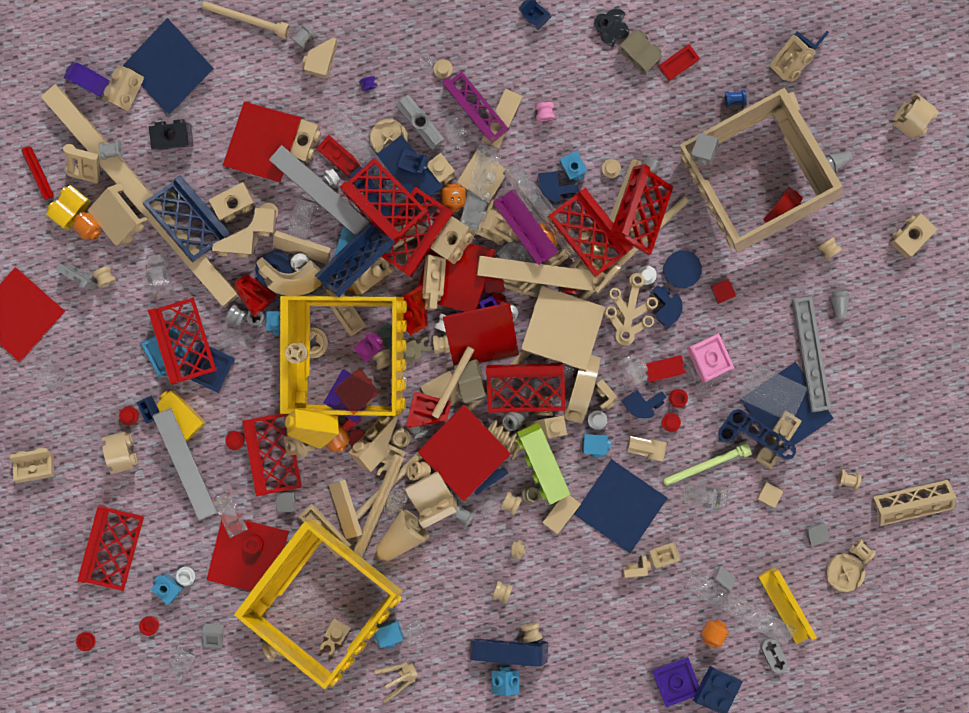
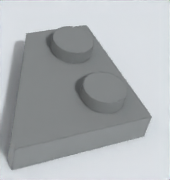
M60 263L58 265L57 271L76 281L81 287L95 290L97 283L93 282L94 277L85 272L83 275L78 273V268L70 263L66 265Z

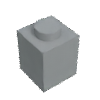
M702 133L698 134L691 154L696 164L712 166L719 146L718 138Z

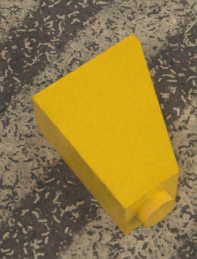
M167 390L159 397L160 401L157 403L159 411L172 408L186 442L206 424L175 390Z
M295 409L285 420L288 436L318 449H321L339 435L338 416Z

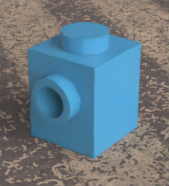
M577 151L559 160L569 182L574 180L576 183L585 178L584 174L587 173V169Z
M267 311L266 331H272V335H280V311Z
M583 434V454H591V458H602V455H607V451L611 450V439H608V435Z
M166 573L163 576L159 574L152 582L154 586L151 588V591L169 605L184 587Z
M398 619L377 626L379 630L373 636L376 644L379 643L381 648L386 647V649L397 646V643L404 639Z

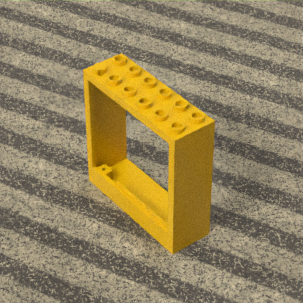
M280 296V414H290L295 409L327 415L396 416L403 413V410L406 409V400L403 398V390H406V379H403V371H406V359H403V352H406V340H403V332H406L407 323L404 320L407 303L404 301V297ZM310 306L392 307V406L368 405L364 411L334 410L327 405L308 404ZM302 340L308 350L307 359L301 363L289 362L285 356L286 348L291 344L301 343Z
M313 519L304 521L235 612L234 616L323 689H326L329 686L333 687L341 680L344 675L341 672L350 668L356 660L354 655L357 656L358 653L363 651L367 645L365 641L372 638L379 630L377 625L384 622L391 614L389 609H392L394 606L396 607L403 597L400 595L403 590ZM322 541L388 593L387 597L349 645L346 656L332 673L263 617L276 598L282 595Z

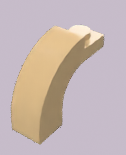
M262 257L256 262L259 267L258 272L265 278L267 287L278 294L300 296L310 293L322 285L315 277L321 269L311 260L300 270L289 274L277 271Z
M591 355L586 371L577 368L564 419L582 424L594 390L601 357Z

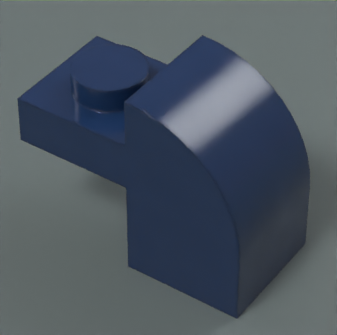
M557 171L538 173L539 191L542 197L552 204H560V196H563L564 199H571L579 193L578 184L559 186Z
M657 285L650 292L663 306L653 316L665 329H669L682 313V300L677 293L671 298L669 296L670 292L664 286L660 287Z
M635 390L623 398L621 403L632 416L646 419L655 416L651 408L654 407L656 410L664 404L663 400L667 397L660 391L645 401L640 392Z

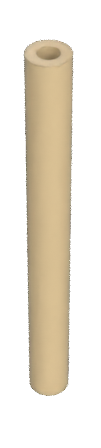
M467 346L432 416L439 418L474 349Z

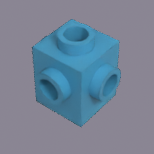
M509 665L499 666V669L492 670V694L501 696L519 694V670L511 669Z

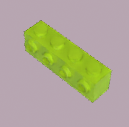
M536 423L517 432L519 439L516 441L520 450L524 449L526 452L524 459L527 466H532L534 470L531 475L535 483H539L541 489L538 491L542 499H547L549 504H553L570 496L571 494L540 425Z

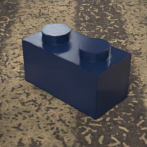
M151 395L136 402L146 424L154 421L153 415L159 413Z

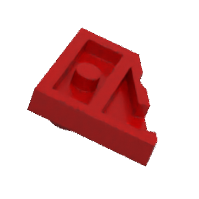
M414 391L405 428L446 422L451 402L447 401L439 418L432 416V413L440 398Z

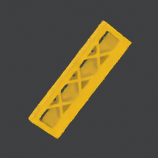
M773 567L757 576L794 642L799 644L808 638L811 640L816 639L817 636L780 571Z

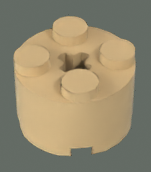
M915 93L909 97L912 99L909 103L904 102L893 118L896 122L892 123L894 127L909 138H914L917 135L923 136L928 129V123L934 120L939 113L934 105Z
M125 431L102 437V441H106V445L102 446L107 467H112L113 469L109 471L111 475L135 469V465L139 464L137 454L132 453L131 446L134 445L132 434L127 435Z

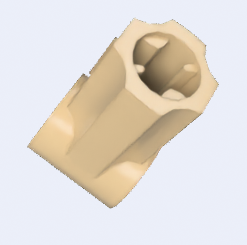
M630 436L627 452L647 456L649 459L664 461L667 442Z

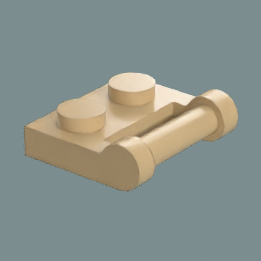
M66 144L63 147L67 161L66 174L73 178L98 184L100 180L99 154L75 149L74 145ZM74 158L78 161V169L75 166Z
M594 245L593 255L603 256V252L598 249L599 246ZM590 246L583 253L590 254ZM580 258L570 267L590 271ZM592 261V265L598 271L600 268ZM612 264L608 267L610 271L607 274L603 271L593 278L592 288L597 293H600L614 276L621 271L622 267L619 264Z

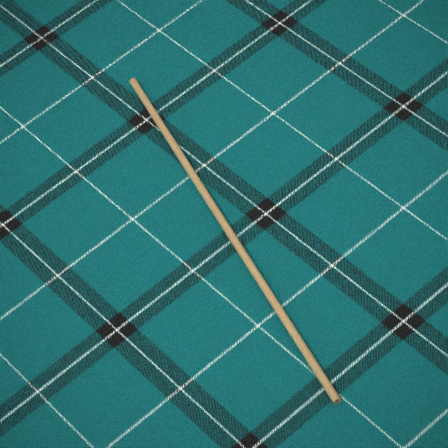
M685 196L665 213L660 229L689 202ZM647 236L642 237L643 244L648 241ZM632 246L633 249L616 261L615 264L622 266L639 249ZM593 288L592 291L586 290L578 298L587 300L595 290ZM522 351L510 364H521L531 353ZM494 378L491 381V385L496 388L502 381L499 378ZM482 400L467 404L466 407L472 411ZM418 452L399 470L393 486L407 474V467L411 461L419 462L422 459ZM379 490L356 511L358 519L373 506Z

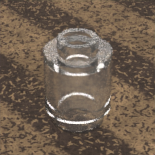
M399 487L391 490L384 505L386 513L391 516H397L405 507L408 499L407 492Z

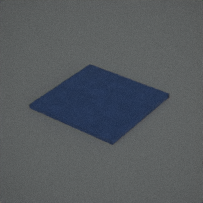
M169 18L154 31L123 65L125 68H129L144 77L141 86L168 115L214 69Z
M402 135L349 175L350 178L354 177L373 158H376L410 194L417 187L431 197L443 188L428 167L425 172L419 175L396 167L403 148L415 152ZM374 165L369 169V176H380V169ZM357 180L355 184L359 189H365L366 180ZM368 180V189H379V180ZM382 180V189L393 190V183L390 180ZM368 193L369 202L379 203V193ZM382 193L381 203H392L393 193ZM395 193V203L406 202L404 194ZM417 193L414 198L422 204L424 197ZM381 206V214L383 216H392V207ZM395 207L394 216L397 215L401 207Z
M796 362L741 398L751 416L770 429L774 428L784 411L800 419L802 422L790 439V442L794 445L834 419L829 410L810 411L805 376Z
M611 459L574 515L631 553L668 498Z

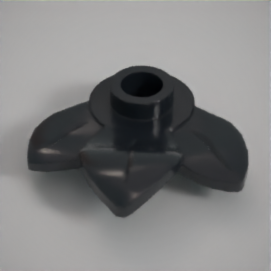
M611 9L606 14H599L594 19V27L600 32L601 40L606 45L613 47L616 38H623L629 35V28L622 21L625 16L623 10ZM602 20L606 22V26L602 25Z

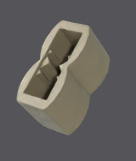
M635 29L620 44L618 50L642 74L646 75L663 57L662 51L657 45H652L647 41L648 37L644 32Z
M476 359L469 361L458 380L460 389L457 390L460 401H463L465 404L488 398L479 361Z

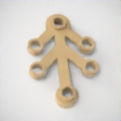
M634 273L628 279L631 291L627 306L620 297L621 291L618 288H613L608 293L609 298L615 302L623 315L624 323L622 325L617 318V310L613 306L608 307L604 315L610 319L615 327V339L622 346L630 345L634 341L636 333L644 328H650L654 324L653 317L645 316L641 323L631 327L633 319L658 306V300L650 297L643 305L635 309L639 288L645 282L643 275L640 273ZM635 277H638L640 279L639 284L635 283ZM612 291H616L618 296L613 297ZM650 300L654 301V307L649 305ZM609 309L614 312L613 316L608 315ZM645 319H649L651 324L647 325ZM627 333L628 339H624L622 334Z

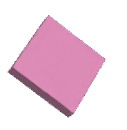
M719 333L687 347L702 383L734 369Z

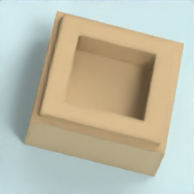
M765 482L757 499L775 508L783 491Z

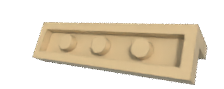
M948 480L873 497L874 504L878 510L880 526L955 509L957 499ZM945 487L948 493L940 494L936 490ZM924 492L929 494V497L923 499L917 495ZM905 496L911 500L903 503L899 501V498ZM888 501L892 504L889 507L882 508L880 502Z

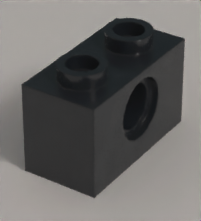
M185 119L173 120V124H166V121L154 122L155 126H148L151 150L194 146L191 123L185 122ZM173 129L175 132V136L173 139L170 140L168 138V132L169 130Z

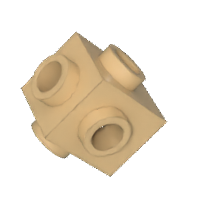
M291 436L283 437L287 456L297 455V458L309 456V451L315 450V447Z

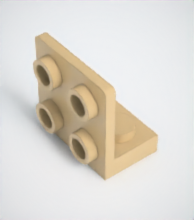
M435 472L405 488V492L420 513L419 523L423 529L457 512V500L439 472Z

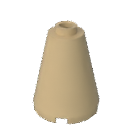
M408 510L399 512L376 547V555L380 560L390 561L429 538L427 529L420 527L417 523L419 519Z

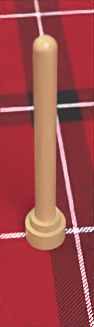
M204 1L201 4V7L205 10L274 31L278 37L284 39L287 38L290 30V24L284 22L275 24Z

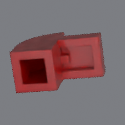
M788 186L779 200L767 212L763 220L767 223L801 205L803 197Z

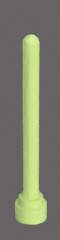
M745 440L738 443L736 449L669 476L663 480V483L670 485L737 456H744V458L752 455L750 447Z

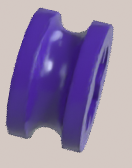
M375 76L366 77L359 81V84L362 85V91L378 87L377 83L374 82L376 80Z

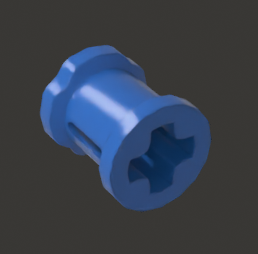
M742 89L740 92L726 91V108L734 105L746 106V90Z

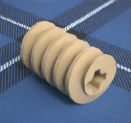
M493 421L488 430L510 453H513L512 460H514L520 452L516 441L517 433H513L510 436L509 430L503 432V424L496 427L497 421Z

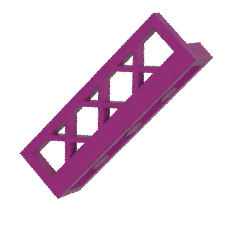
M462 71L451 80L447 77L442 81L444 87L491 144L509 130ZM461 78L466 82L465 90H458L454 85ZM475 94L478 97L477 104H469L467 95ZM479 108L489 110V119L481 118L478 115ZM491 123H499L503 129L494 134L490 129Z
M514 189L502 198H497L493 201L496 208L538 265L545 263L559 252Z

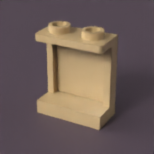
M120 183L108 187L87 210L116 246L123 243L127 245L134 240L133 236L141 232L145 228L144 224L148 221L146 217L139 219L120 196L124 190Z

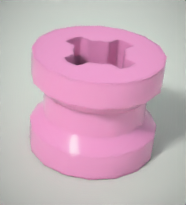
M553 102L535 104V109L538 112L536 121L555 119V114L552 110L554 108Z

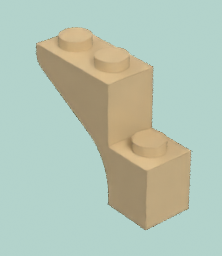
M255 208L251 224L246 229L215 242L212 251L217 252V256L229 257V253L237 254V258H248V255H254L255 233H258V236L270 237V234H275L276 210Z

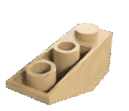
M397 415L379 416L373 426L366 431L364 436L348 452L361 468L372 472L384 458L398 419Z

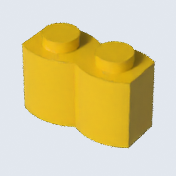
M71 185L64 187L60 191L59 199L56 202L50 203L46 213L49 218L67 231L73 226L74 218L84 212L92 202Z

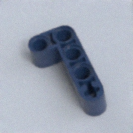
M741 409L733 410L718 432L720 441L725 444L732 443L738 434L742 432L785 461L793 459L796 454V447L793 443ZM735 414H741L744 420L737 424L732 418ZM751 425H758L760 431L758 434H751L749 427ZM724 430H731L733 436L730 439H724L722 432ZM772 435L776 438V443L768 445L765 442V438ZM780 441L783 442L781 444L783 448H791L790 452L792 455L787 454L784 456V451L781 448L778 451L775 450Z
M474 638L470 640V660L524 666H543L548 662L549 642L541 641V643H538V641L523 643Z

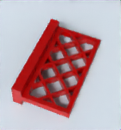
M373 158L348 182L345 181L340 186L342 193L369 221L395 242L394 246L407 231L428 213L376 158ZM376 165L380 169V176H369V169ZM357 180H366L365 189H357L353 184ZM368 180H379V189H368ZM382 180H390L393 183V190H383ZM368 193H379V203L369 202ZM382 193H393L392 203H381ZM395 193L404 194L406 196V203H395ZM381 206L392 207V216H383L381 214ZM395 207H406V216H394ZM408 207H417L421 212L416 217L408 216ZM394 220H405V227L400 232L394 227Z
M642 164L632 168L610 235L614 238L623 239L647 255H652L673 186L650 171L651 167ZM647 177L650 178L652 187H647ZM659 186L666 189L663 197H661ZM654 189L656 200L653 201L649 190ZM642 193H644L647 202L642 205L640 200ZM658 202L660 208L657 214L653 206V203ZM646 206H648L651 216L647 218L643 209ZM636 210L639 211L641 220L638 222L635 219ZM650 219H652L654 224L653 230L651 231L647 222ZM641 223L645 230V233L640 235L638 224ZM631 227H633L635 238L628 236ZM647 236V247L644 246L642 237Z
M417 187L414 188L411 195L415 197L418 193L423 196L425 205L422 206L427 211L428 207L436 205L442 209L438 216L430 218L428 211L427 218L417 222L428 221L429 229L427 232L419 234L416 223L415 235L405 236L404 234L400 238V240L404 239V251L395 252L394 245H392V253L381 256L410 277L414 275L425 256L429 253L430 247L451 216H454L453 211ZM401 207L396 216H402L404 211H406V207ZM417 207L408 208V211L412 210L413 217H416L415 209H418ZM394 220V227L401 226L402 229L404 228L405 223H403V220H400V224H396L398 220ZM417 237L418 246L408 250L406 239ZM406 253L407 262L403 267L396 262L395 255Z
M586 187L547 216L594 277H597L633 249L623 239L614 238L610 235L614 223ZM574 201H577L580 205V213L570 211L571 204ZM558 213L567 214L566 223H560L555 218V215ZM570 215L580 217L579 226L569 224ZM583 217L591 219L593 222L592 228L582 226ZM569 228L579 230L578 239L569 236ZM582 230L592 232L591 241L581 239ZM595 232L602 233L604 243L594 242ZM581 243L590 245V254L583 253L580 250ZM594 245L604 247L603 256L593 255ZM607 248H613L618 255L615 258L606 257ZM593 258L602 260V268L598 271L592 265Z
M194 297L148 310L170 384L175 385L217 371ZM189 303L193 307L190 317L180 312L182 307ZM170 309L176 312L171 323L164 319L163 311ZM179 314L188 318L183 329L174 325ZM191 320L199 326L196 335L186 331ZM172 326L182 331L177 341L169 336ZM184 333L194 337L189 347L179 343ZM196 339L204 342L205 347L202 353L191 349ZM178 344L188 349L183 359L175 355L174 351ZM190 351L200 355L195 366L185 361ZM202 357L210 361V369L202 370L197 367ZM183 363H186L193 367L190 375L182 377L180 369Z
M563 363L487 365L488 413L565 411V365ZM532 377H538L543 382L536 390L528 383ZM551 377H560L561 384L556 389L548 383ZM491 378H499L504 382V385L497 391L491 385ZM513 378H519L523 382L518 390L509 384ZM506 385L514 392L508 400L499 393ZM525 385L534 392L527 400L519 393ZM544 385L553 391L547 399L538 392ZM535 394L544 401L539 407H534L529 402ZM556 394L561 399V406H553L548 400ZM498 395L505 403L501 407L492 408V400ZM515 395H518L524 401L520 407H514L510 403V400Z
M275 414L242 421L256 497L302 488L296 455H291L293 463L289 469L279 463L285 455L286 449L284 450L278 446L276 442L282 434L286 437L288 436L284 433L287 427L285 426L281 431L272 424L276 418L285 417L286 420L288 414ZM273 419L271 423L267 422L266 420ZM263 421L269 425L263 435L256 431L254 422ZM270 427L280 432L274 442L265 437ZM257 434L261 436L259 441L257 439ZM263 438L272 443L267 453L259 449V443ZM274 445L284 451L278 461L268 455ZM260 452H261L263 455H265L262 460H261ZM266 457L276 463L270 473L263 469L262 466ZM277 465L287 470L281 480L272 475ZM264 472L268 474L266 479L264 477ZM289 472L296 476V485L289 486L283 482ZM270 476L279 481L275 489L267 490L266 481ZM281 483L286 486V487H281V488H279V486L281 485Z
M99 504L77 582H87L124 591L144 516ZM109 512L117 514L121 521L111 526L107 520ZM130 518L139 519L138 526L130 531L125 521ZM122 523L127 533L118 538L113 528ZM110 530L115 540L106 545L102 536ZM130 535L133 544L125 549L120 539ZM118 542L122 552L113 556L108 546ZM105 549L110 559L100 563L97 554ZM124 553L128 562L120 568L115 558ZM112 560L117 570L108 575L103 565ZM100 567L105 577L100 580L91 579L92 572ZM119 572L123 578L122 584H113L110 577Z

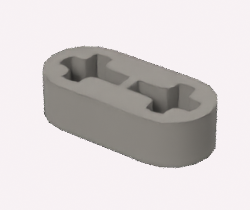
M771 637L763 639L761 650L770 668L776 673H784L788 668V662L779 643ZM768 642L775 644L772 647L775 653L772 654L769 649H765L768 647ZM775 657H777L780 662L783 661L780 669L777 666L774 667V665L776 664V661L774 659Z

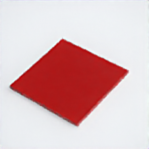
M244 102L222 166L280 183L283 172L272 164L269 159L281 145L291 152L302 117Z
M469 244L463 251L460 260L456 261L455 264L446 259L443 296H441L440 301H437V305L463 312L476 310L487 277L477 276L479 256L493 258L496 250ZM432 249L428 253V255L443 257ZM423 268V271H422V274H421V277H420V280H419V283H418L417 288H418L419 286L423 285V280H424V268Z
M16 267L0 283V345L16 360L21 362L64 314L65 310Z
M510 302L443 316L453 366L459 364L467 346L474 349L469 361L476 359L479 363L519 355Z
M465 405L418 451L421 457L436 472H439L443 480L463 501L511 455L504 445Z
M222 515L207 580L252 591L285 548L289 531ZM251 535L258 536L263 543L261 551L255 555L246 553L243 548L244 540Z

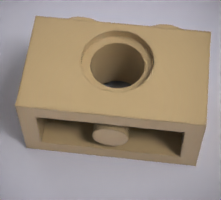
M303 119L301 120L290 153L300 162L307 164L308 160H312L315 149H313L315 142L319 141L321 131H319L318 125ZM302 137L308 138V143L304 146L299 145V140Z
M243 182L209 199L218 219L226 223L235 220L236 215L240 213H249L253 210V206L256 205L246 184ZM236 199L238 201L237 207L230 209V201Z
M921 213L916 216L911 215L905 221L906 226L902 230L899 228L891 236L893 240L890 244L906 259L912 257L938 230ZM910 230L915 233L914 240L909 237Z
M451 216L430 248L455 264L462 257L467 245L473 241L476 232ZM457 238L456 243L452 245V241Z

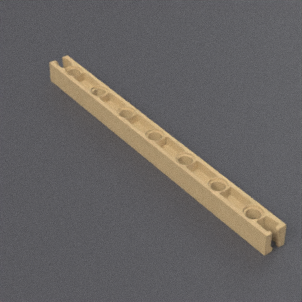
M56 84L46 91L41 98L87 151L99 154L100 166L116 184L120 183L126 196L148 219L223 307H227L238 298L239 295L234 287L205 254L192 263L144 207L143 202L153 196V194L124 160L118 156L102 160L99 152V143H109L65 92ZM159 201L150 203L153 209L162 210V204ZM164 215V222L174 225L175 219L172 216ZM176 229V236L179 239L187 240V233ZM189 244L188 250L194 256L200 251V248L197 245Z

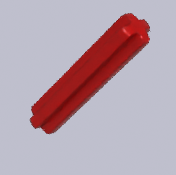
M27 146L23 148L21 152L43 199L49 200L53 198L54 194L32 147Z

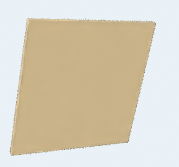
M541 286L521 350L586 371L605 307Z

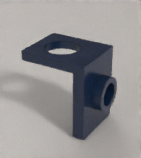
M798 31L794 35L809 48L816 50L829 32L826 31L816 44H813Z

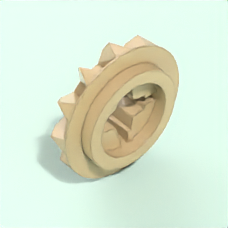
M310 328V340H313L316 336V342L320 345V347L313 346L311 348L310 358L320 357L327 350V336L318 328Z

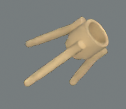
M405 662L401 665L374 671L375 674L402 669L399 671L401 677L388 683L384 688L387 689L401 681L405 683L386 697L383 703L388 702L405 687L416 681L415 679L419 676L413 663L408 665Z

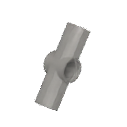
M409 95L402 98L396 104L414 130L419 133L432 150L445 141L427 115L422 112ZM417 119H424L426 121L425 125L422 127L415 124Z

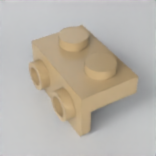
M118 65L112 73L109 85L104 90L102 100L125 111H129L144 77L129 68Z
M37 448L29 452L19 451L16 454L9 455V459L13 462V481L15 483L54 477V457L46 448Z

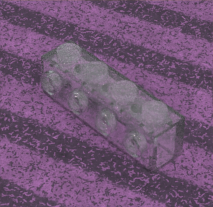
M478 145L461 218L462 223L480 227L481 222L484 223L487 211H484L485 203L489 204L492 194L488 190L490 185H494L496 177L493 169L494 166L498 167L500 155H497L498 148Z
M625 357L617 361V366L613 367L623 388H631L648 380L646 374L648 368L644 360H640L639 357Z

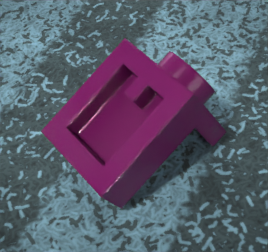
M367 333L366 337L353 348L365 363H368L384 348L383 340L377 333Z

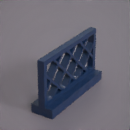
M181 175L143 202L144 207L192 263L210 251L215 242L229 237L230 232ZM173 189L178 195L177 200L166 198V193ZM153 201L163 202L162 210L153 209L150 203ZM165 202L177 204L176 212L164 211ZM179 205L188 206L190 214L178 213ZM164 215L175 216L174 225L166 224L163 220ZM178 217L188 218V227L178 226ZM191 219L199 220L202 223V229L191 228ZM176 229L188 231L187 240L179 239L176 236ZM190 232L201 233V242L189 240ZM204 234H210L216 240L212 243L203 242ZM189 244L199 245L200 251L193 256L188 250Z
M369 223L315 277L327 290L340 297L395 242L376 229L372 223Z

